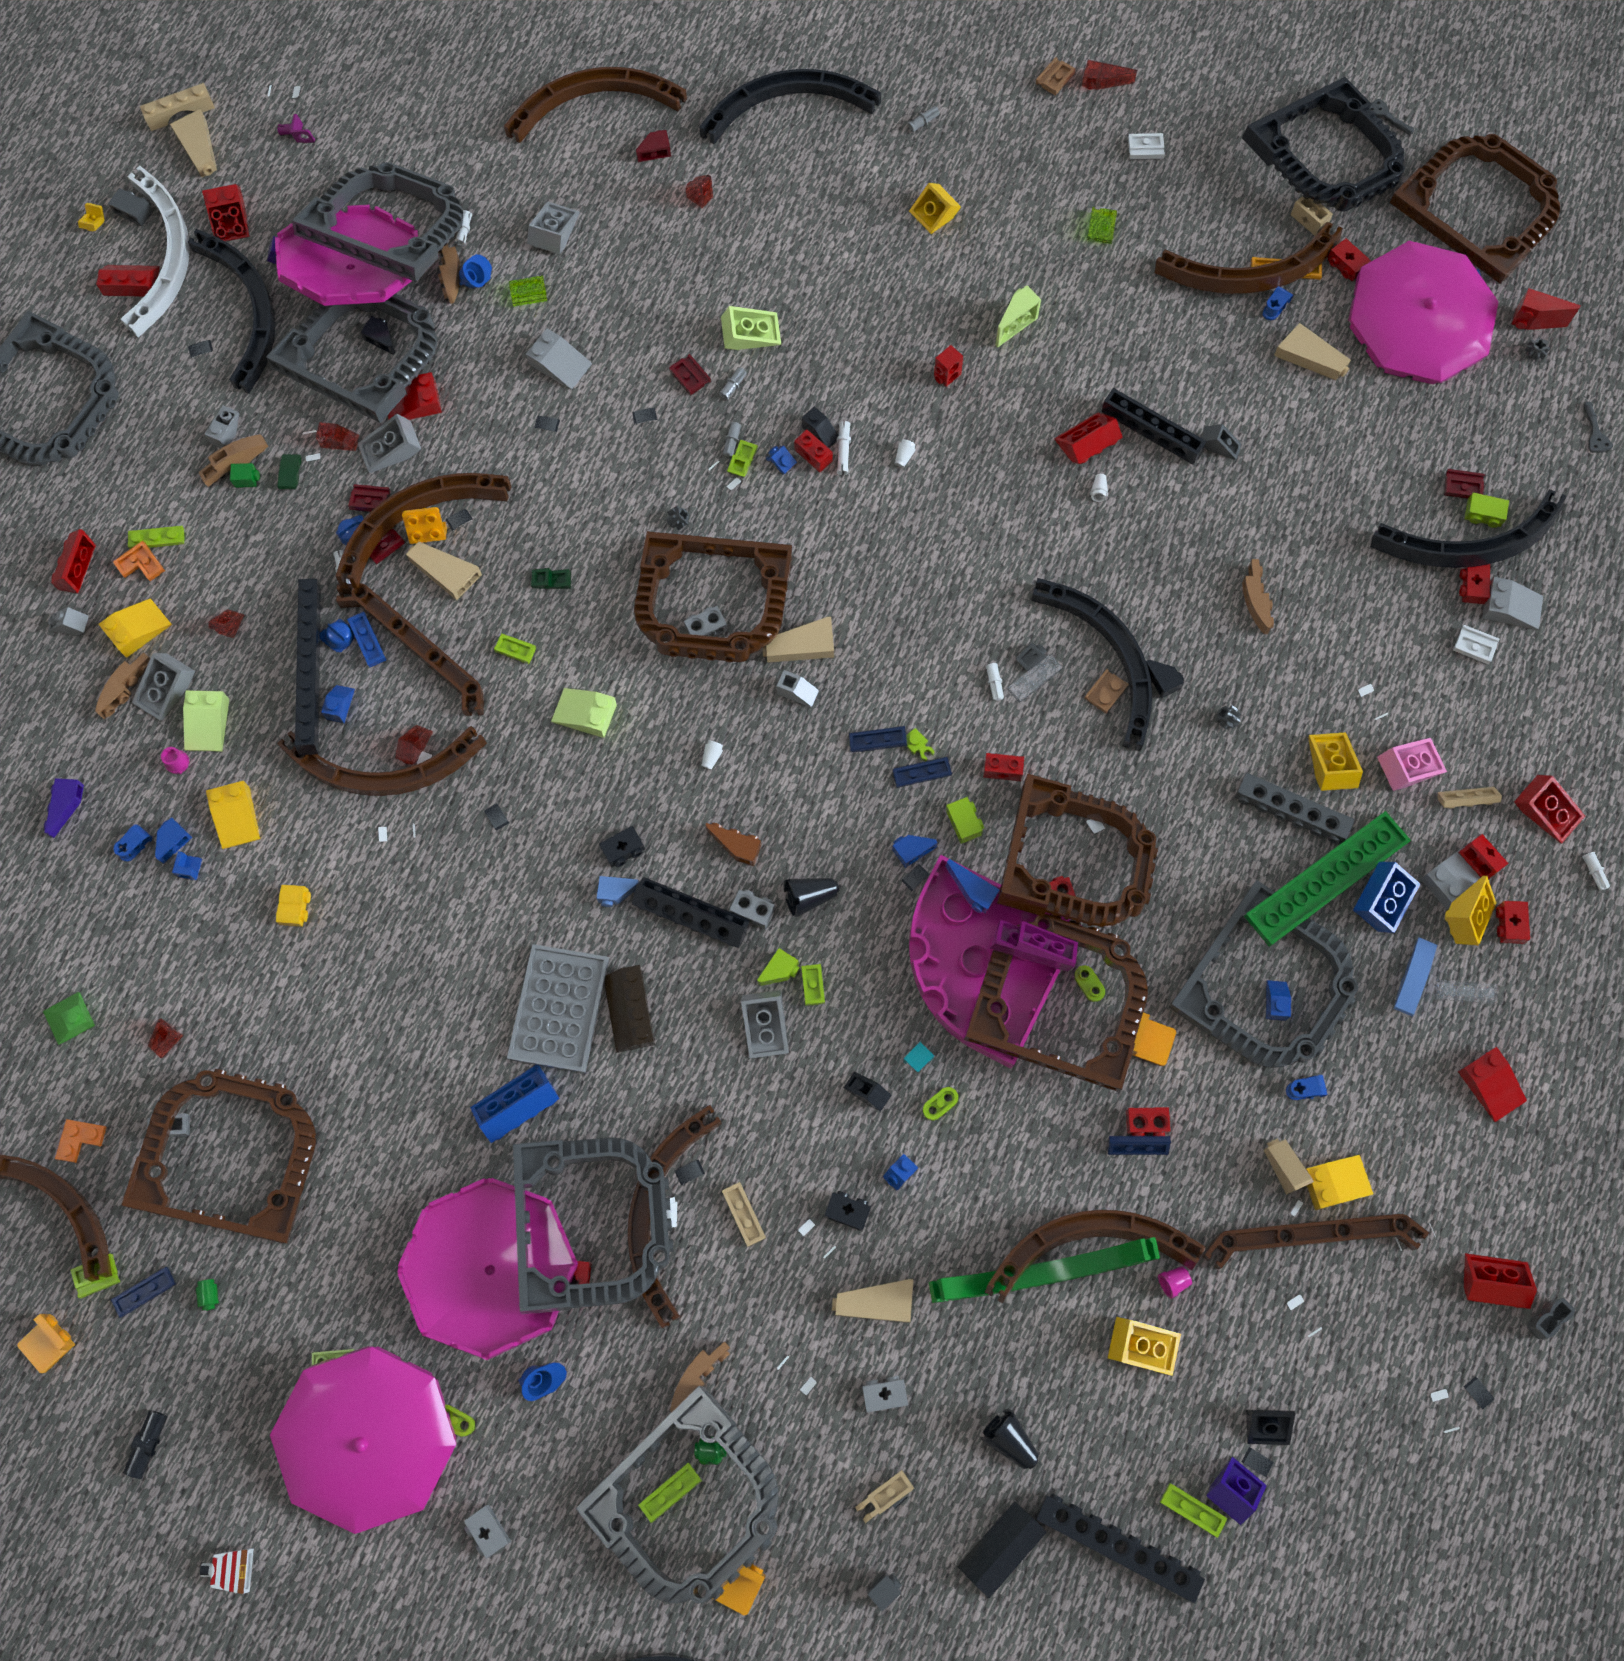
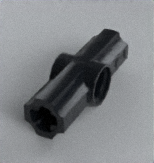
M149 1410L141 1431L136 1434L132 1441V1452L123 1472L126 1476L142 1479L150 1458L156 1453L154 1451L156 1445L160 1443L159 1436L168 1417L165 1414Z

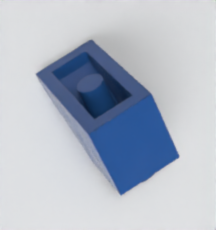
M336 685L326 695L321 711L326 720L345 723L355 691L354 688Z
M172 817L163 822L161 828L157 830L155 857L163 864L192 838Z
M913 835L901 836L893 842L892 851L903 866L907 868L937 848L938 842L935 839Z
M1267 980L1266 1019L1286 1021L1291 1017V995L1288 984L1282 981Z

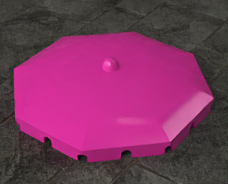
M370 205L347 206L348 210L346 212L340 210L336 214L337 224L331 227L332 231L386 252L390 248L407 245L409 239L418 237V230H415L413 225L398 217L395 219V222L392 214L375 206V210H371ZM292 223L277 233L278 238L275 237L279 282L323 306L385 302L412 281L294 235Z
M1407 241L1360 268L1353 294L1355 297L1352 300L1348 321L1351 323L1350 329L1361 345L1366 344V352L1376 367H1382L1385 370L1383 373L1403 378L1413 376L1412 380L1433 385L1435 383L1441 384L1489 355L1499 301L1466 255Z
M483 1178L461 1188L457 1193L452 1192L428 1203L429 1205L424 1210L422 1209L412 1232V1239L407 1243L397 1271L422 1336L484 1360H489L552 1330L559 1311L533 1314L520 1313L515 1186L494 1178ZM525 1190L526 1211L530 1212V1223H527V1232L530 1231L531 1244H527L528 1268L535 1267L549 1279L556 1276H564L571 1283L578 1262L554 1205L547 1198ZM558 1283L555 1286V1292H563L566 1285Z
M366 1346L346 1353L339 1358L335 1357L304 1369L270 1434L291 1503L354 1534L424 1510L456 1446V1435L449 1413L445 1409V1401L438 1379L436 1380L431 1372L411 1362H404L401 1360V1357L378 1346Z

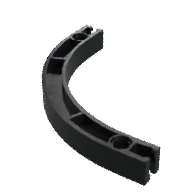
M817 69L779 71L753 79L728 94L699 126L700 137L706 140V134L708 133L710 134V142L715 144L730 124L742 113L763 101L783 95L812 93L832 96L873 114L875 103L877 106L881 103V92L854 78L836 72Z
M195 229L194 234L198 239V243L194 242L193 238H190L188 244L191 250L231 270L242 281L249 292L253 307L251 338L246 352L229 380L234 388L240 390L242 386L243 390L250 394L267 365L268 360L266 356L273 348L276 325L272 300L261 276L247 257L229 243L199 229Z
M1549 489L1541 504L1528 519L1507 532L1485 539L1472 541L1434 540L1415 536L1380 523L1378 531H1375L1370 547L1405 561L1434 567L1464 568L1496 563L1513 557L1538 542L1555 522L1567 496L1562 494L1558 503L1551 502L1552 496L1556 492Z
M1037 578L1031 601L1067 611L1081 618L1100 632L1117 653L1127 675L1131 698L1130 716L1122 747H1130L1129 736L1133 734L1140 737L1139 741L1136 742L1135 750L1141 751L1152 710V687L1146 660L1135 637L1111 610L1096 599L1077 589ZM1038 589H1041L1046 592H1049V594L1040 593L1037 591ZM1053 594H1058L1061 597L1056 598L1053 596ZM1134 723H1140L1142 727L1138 728Z

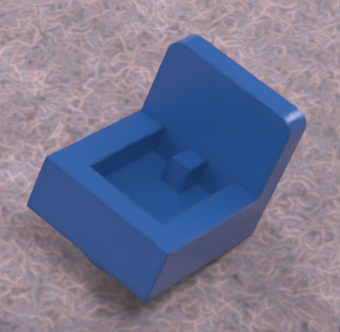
M784 445L780 447L774 446L768 452L769 456L766 457V460L772 461L782 474H785L797 463Z
M903 1154L887 1170L883 1178L890 1186L898 1190L917 1171L918 1167Z

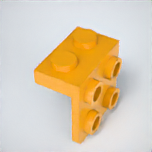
M437 507L403 511L402 517L410 544L446 540L447 525L446 522H442L440 511Z
M1143 1012L1132 1056L1165 1066L1176 1036V1030L1149 1020L1150 1015Z
M39 1314L33 1319L37 1325L18 1342L17 1346L39 1373H46L76 1344L70 1339V1334L57 1324L58 1321L53 1315Z
M754 1564L748 1568L744 1566L739 1571L740 1576L732 1584L728 1582L723 1587L725 1591L716 1601L742 1615H747L766 1577L763 1574V1569Z

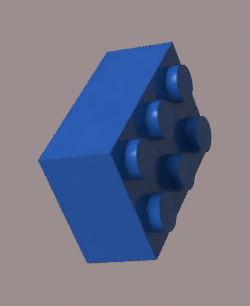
M1379 862L1353 911L1376 931L1395 933L1420 883L1396 862Z

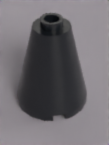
M833 878L784 880L783 889L788 895L786 902L791 915L799 917L835 898L837 892H839L838 882L834 881Z
M1009 1408L1002 1411L1004 1415L1001 1418L996 1415L982 1432L985 1436L980 1439L1019 1467L1032 1469L1038 1463L1037 1458L1039 1454L1014 1412Z

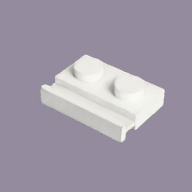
M1163 133L1129 134V159H1164Z
M1463 625L1453 651L1489 665L1499 638Z

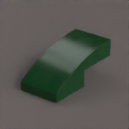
M282 455L278 474V489L297 488L301 455Z
M550 568L533 569L531 587L537 589H571V571L569 569L551 571Z

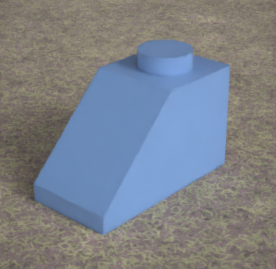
M600 876L597 900L605 907H612L613 904L618 905L635 892L639 881L637 879Z

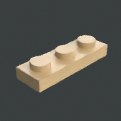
M1495 787L1438 792L1437 795L1441 805L1444 808L1450 809L1457 806L1492 805L1493 803L1501 802L1502 795Z
M736 1183L722 1190L747 1247L766 1239L741 1183Z

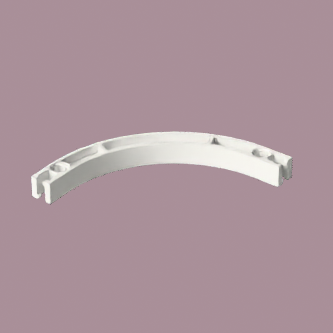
M141 166L136 168L141 176V181L136 180L133 173L127 177L132 186L147 197L161 212L167 232V249L163 267L154 285L138 304L121 318L125 327L133 331L137 337L141 336L152 326L175 299L186 275L190 253L187 227L176 203L165 187Z

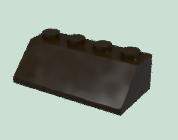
M640 965L620 968L606 975L604 984L616 1053L654 1046V1034Z

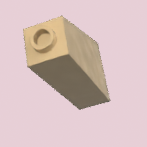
M201 109L171 123L170 125L201 177L209 176L216 171L217 167L208 125Z
M1300 323L1281 342L1274 354L1278 358L1337 380L1340 376L1344 377L1350 369L1348 365L1351 360Z
M421 542L410 547L406 554L413 565L456 600L482 576L479 567Z
M826 617L777 634L770 644L763 646V657H767V662L834 658L831 617Z
M913 1279L838 1293L837 1298H833L832 1311H836L835 1316L910 1323Z

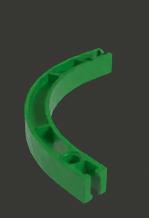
M1156 1238L1138 1239L1089 1253L1032 1264L1024 1271L1011 1291L1087 1277L1160 1259ZM996 1271L930 1281L928 1283L932 1303L987 1296L988 1294L985 1293V1290ZM1004 1271L1006 1276H1013L1010 1271ZM997 1282L992 1290L993 1294H998L1000 1290L1005 1291L1006 1286Z

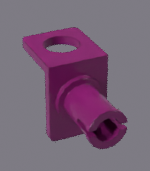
M293 114L291 124H278L277 129L280 136L292 135L298 143L315 142V138L308 129L302 130L303 123L297 114ZM301 134H305L309 138H302Z

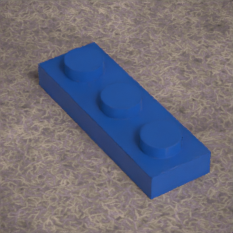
M365 612L348 618L347 620L369 668L386 661V657Z

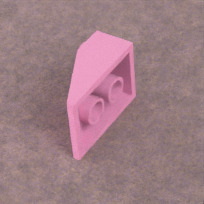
M1431 738L1393 747L1377 757L1393 791L1447 772Z

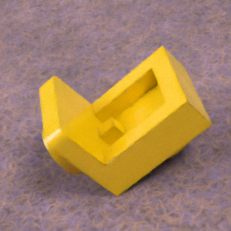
M86 203V214L78 221V226L88 231H96L105 221L103 208L100 205Z

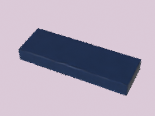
M905 726L849 733L851 752L907 746Z
M948 757L892 769L897 788L952 776Z
M1109 1136L1107 1152L1108 1155H1169L1171 1139L1170 1136Z
M164 1267L112 1298L111 1302L119 1318H122L172 1288L176 1283L168 1267Z

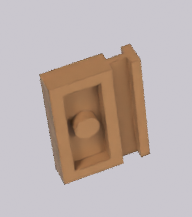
M1055 57L1037 77L1036 84H1040L1043 89L1056 96L1075 74L1076 68L1064 61L1060 62Z
M1106 669L1084 699L1107 714L1129 684Z

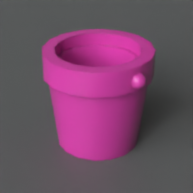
M167 747L162 751L161 760L170 773L182 774L188 768L189 757L185 752L175 747Z
M1183 1266L1158 1274V1281L1164 1293L1170 1299L1178 1296L1180 1292L1192 1285V1279Z

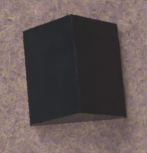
M1246 1410L1247 1444L1290 1445L1295 1411Z

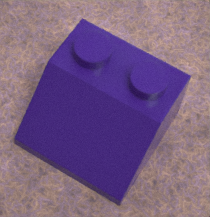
M1231 1457L1211 1484L1206 1496L1241 1525L1256 1511L1267 1485L1234 1457Z

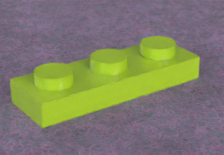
M172 526L128 531V548H133L141 541H144L149 548L184 544V527Z
M687 1463L638 1506L648 1520L653 1523L698 1485L702 1479L691 1464Z
M1171 1483L1168 1484L1160 1500L1161 1504L1217 1538L1228 1519Z

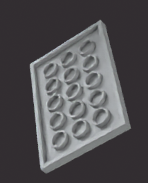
M532 944L507 1059L586 1073L610 958Z

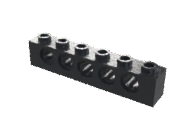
M1113 388L1103 402L1102 413L1116 418L1119 423L1190 464L1194 465L1203 452L1206 440L1117 389Z
M645 877L637 884L632 905L637 906L641 910L649 911L658 917L666 918L675 924L683 925L695 932H700L712 939L720 940L729 946L737 948L744 941L750 920Z

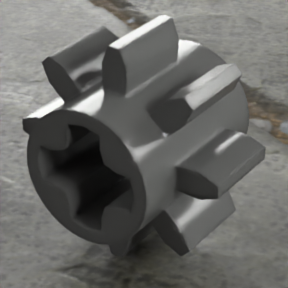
M1538 337L1535 341L1530 340L1525 351L1528 352V358L1531 357L1537 361L1538 358L1544 359L1550 347H1547V341Z
M676 506L667 511V523L670 527H676L677 530H680L689 524L687 522L689 514L684 508L679 509Z
M1233 705L1230 707L1224 706L1218 711L1216 721L1224 729H1227L1228 726L1233 728L1239 724L1241 713Z

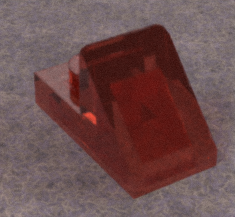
M227 609L211 619L208 628L216 630L217 634L234 638L244 614Z

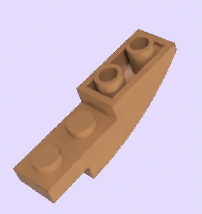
M447 244L439 252V254L443 253L444 257H441L442 265L439 266L441 273L438 274L440 283L445 285V288H442L445 299L448 298L450 304H452L457 297L460 286V261L456 247L449 248Z
M261 434L234 441L210 455L208 459L211 463L203 468L199 475L209 487L231 470V464L250 463L252 459L269 446Z
M1252 559L1248 566L1249 576H1245L1242 582L1243 594L1254 622L1263 634H1268L1274 625V619L1270 614L1273 603L1272 600H1269V593H1263L1264 584L1261 583L1260 578L1263 574V568L1259 564V559Z
M145 653L141 654L131 665L124 661L105 684L95 712L103 719L112 716L120 704L128 701L132 693L127 688L134 686L138 682V678L144 674L150 658Z
M725 1341L710 1355L705 1350H702L688 1366L675 1390L670 1408L671 1412L698 1386L705 1385L700 1378L702 1375L707 1377L714 1370L713 1365L718 1360L721 1363L730 1355L728 1352L730 1347Z

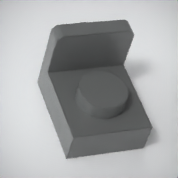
M1031 643L1016 659L1030 672L1048 656L1045 654L1046 649L1041 644Z

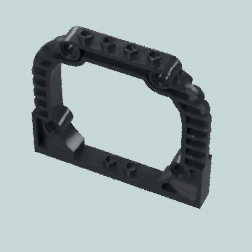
M1346 77L1249 124L1242 136V139L1267 166L1274 164L1275 170L1282 173L1281 176L1289 180L1288 184L1294 186L1297 193L1301 192L1303 194V198H1310L1315 204L1327 203L1326 207H1335V209L1341 212L1357 208L1363 202L1370 201L1374 196L1383 194L1387 189H1393L1399 183V179L1405 171V166L1403 165L1404 148L1401 146V140L1396 138L1397 134L1389 130L1390 127L1383 124L1381 118L1376 117L1375 111L1369 110L1372 104ZM1320 106L1323 111L1338 114L1343 122L1353 123L1378 148L1384 158V162L1378 172L1355 184L1341 182L1336 185H1330L1315 177L1288 149L1290 142L1287 137L1281 134V125L1288 121H1293L1296 117L1305 115L1308 111Z

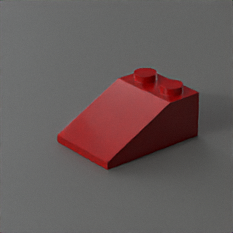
M1528 288L1515 310L1511 324L1515 325L1518 329L1527 330L1567 327L1581 305Z
M432 372L420 374L411 381L410 386L405 388L407 394L388 414V420L396 414L411 420L442 413L437 386Z
M1537 775L1514 801L1523 814L1561 844L1586 817L1558 781L1551 775Z
M1497 1047L1489 1050L1458 1071L1494 1122L1527 1101L1510 1064Z

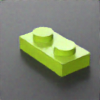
M502 633L494 648L496 653L526 664L530 663L536 650L535 645Z
M821 964L801 966L805 1006L825 1004Z

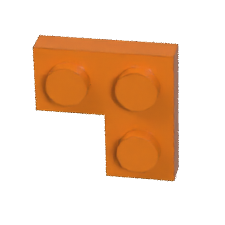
M141 541L113 561L125 578L140 568L146 578L152 581L165 571L144 541Z
M66 1119L55 1159L76 1163L82 1143L102 1146L107 1127Z

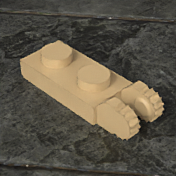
M901 1470L869 1494L868 1498L855 1508L857 1511H861L867 1504L872 1502L876 1509L865 1515L863 1520L866 1523L878 1513H883L915 1488L903 1470Z

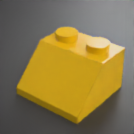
M928 183L909 212L932 234L951 221L961 206L940 184Z

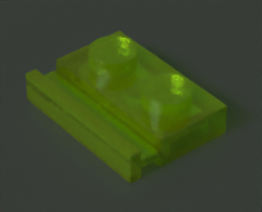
M1092 207L1087 240L1093 239L1095 242L1112 244L1117 210L1095 209V207Z
M543 275L509 281L513 307L548 301Z

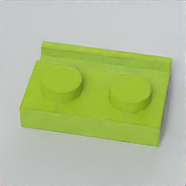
M108 1254L112 1276L106 1278L98 1275L97 1271L101 1270L99 1263H95L94 1267L95 1276H99V1280L94 1282L84 1279L82 1265L70 1270L75 1289L78 1292V1298H84L120 1283L113 1254Z

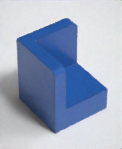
M178 851L172 873L179 878L197 880L202 859L187 856L185 853Z

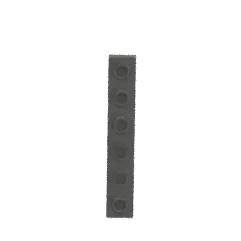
M1247 772L1234 797L1243 805L1250 804L1255 806L1259 812H1269L1278 820L1292 822V825L1296 828H1306L1315 836L1322 835L1333 844H1341L1347 839L1355 820ZM1253 792H1259L1261 798L1256 797ZM1271 800H1277L1279 805H1274ZM1289 807L1295 808L1297 813H1292ZM1307 815H1312L1315 821L1309 820ZM1326 823H1330L1333 829H1329Z

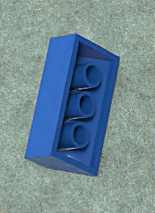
M535 1065L470 1108L480 1129L490 1143L501 1139L506 1133L518 1128L526 1120L535 1117L543 1109L552 1106L560 1098L540 1065Z

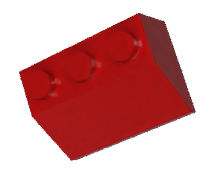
M106 265L99 269L96 285L103 296L144 297L158 278L160 266Z
M1098 412L1054 438V440L1072 462L1082 464L1088 461V458L1100 454L1106 447L1115 445L1123 436L1116 418Z
M78 529L69 533L67 540L64 542L63 552L58 558L57 568L51 577V583L58 590L79 593L96 544L84 530Z
M1465 1253L1464 1291L1467 1300L1531 1309L1537 1288L1528 1262Z

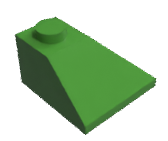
M80 992L43 1011L58 1045L95 1026Z

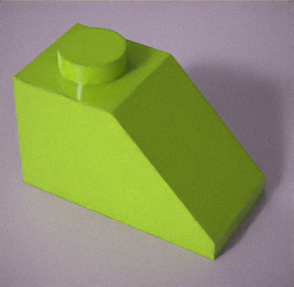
M779 948L757 979L758 984L763 986L788 981L791 976L794 978L800 969L798 967L799 960Z

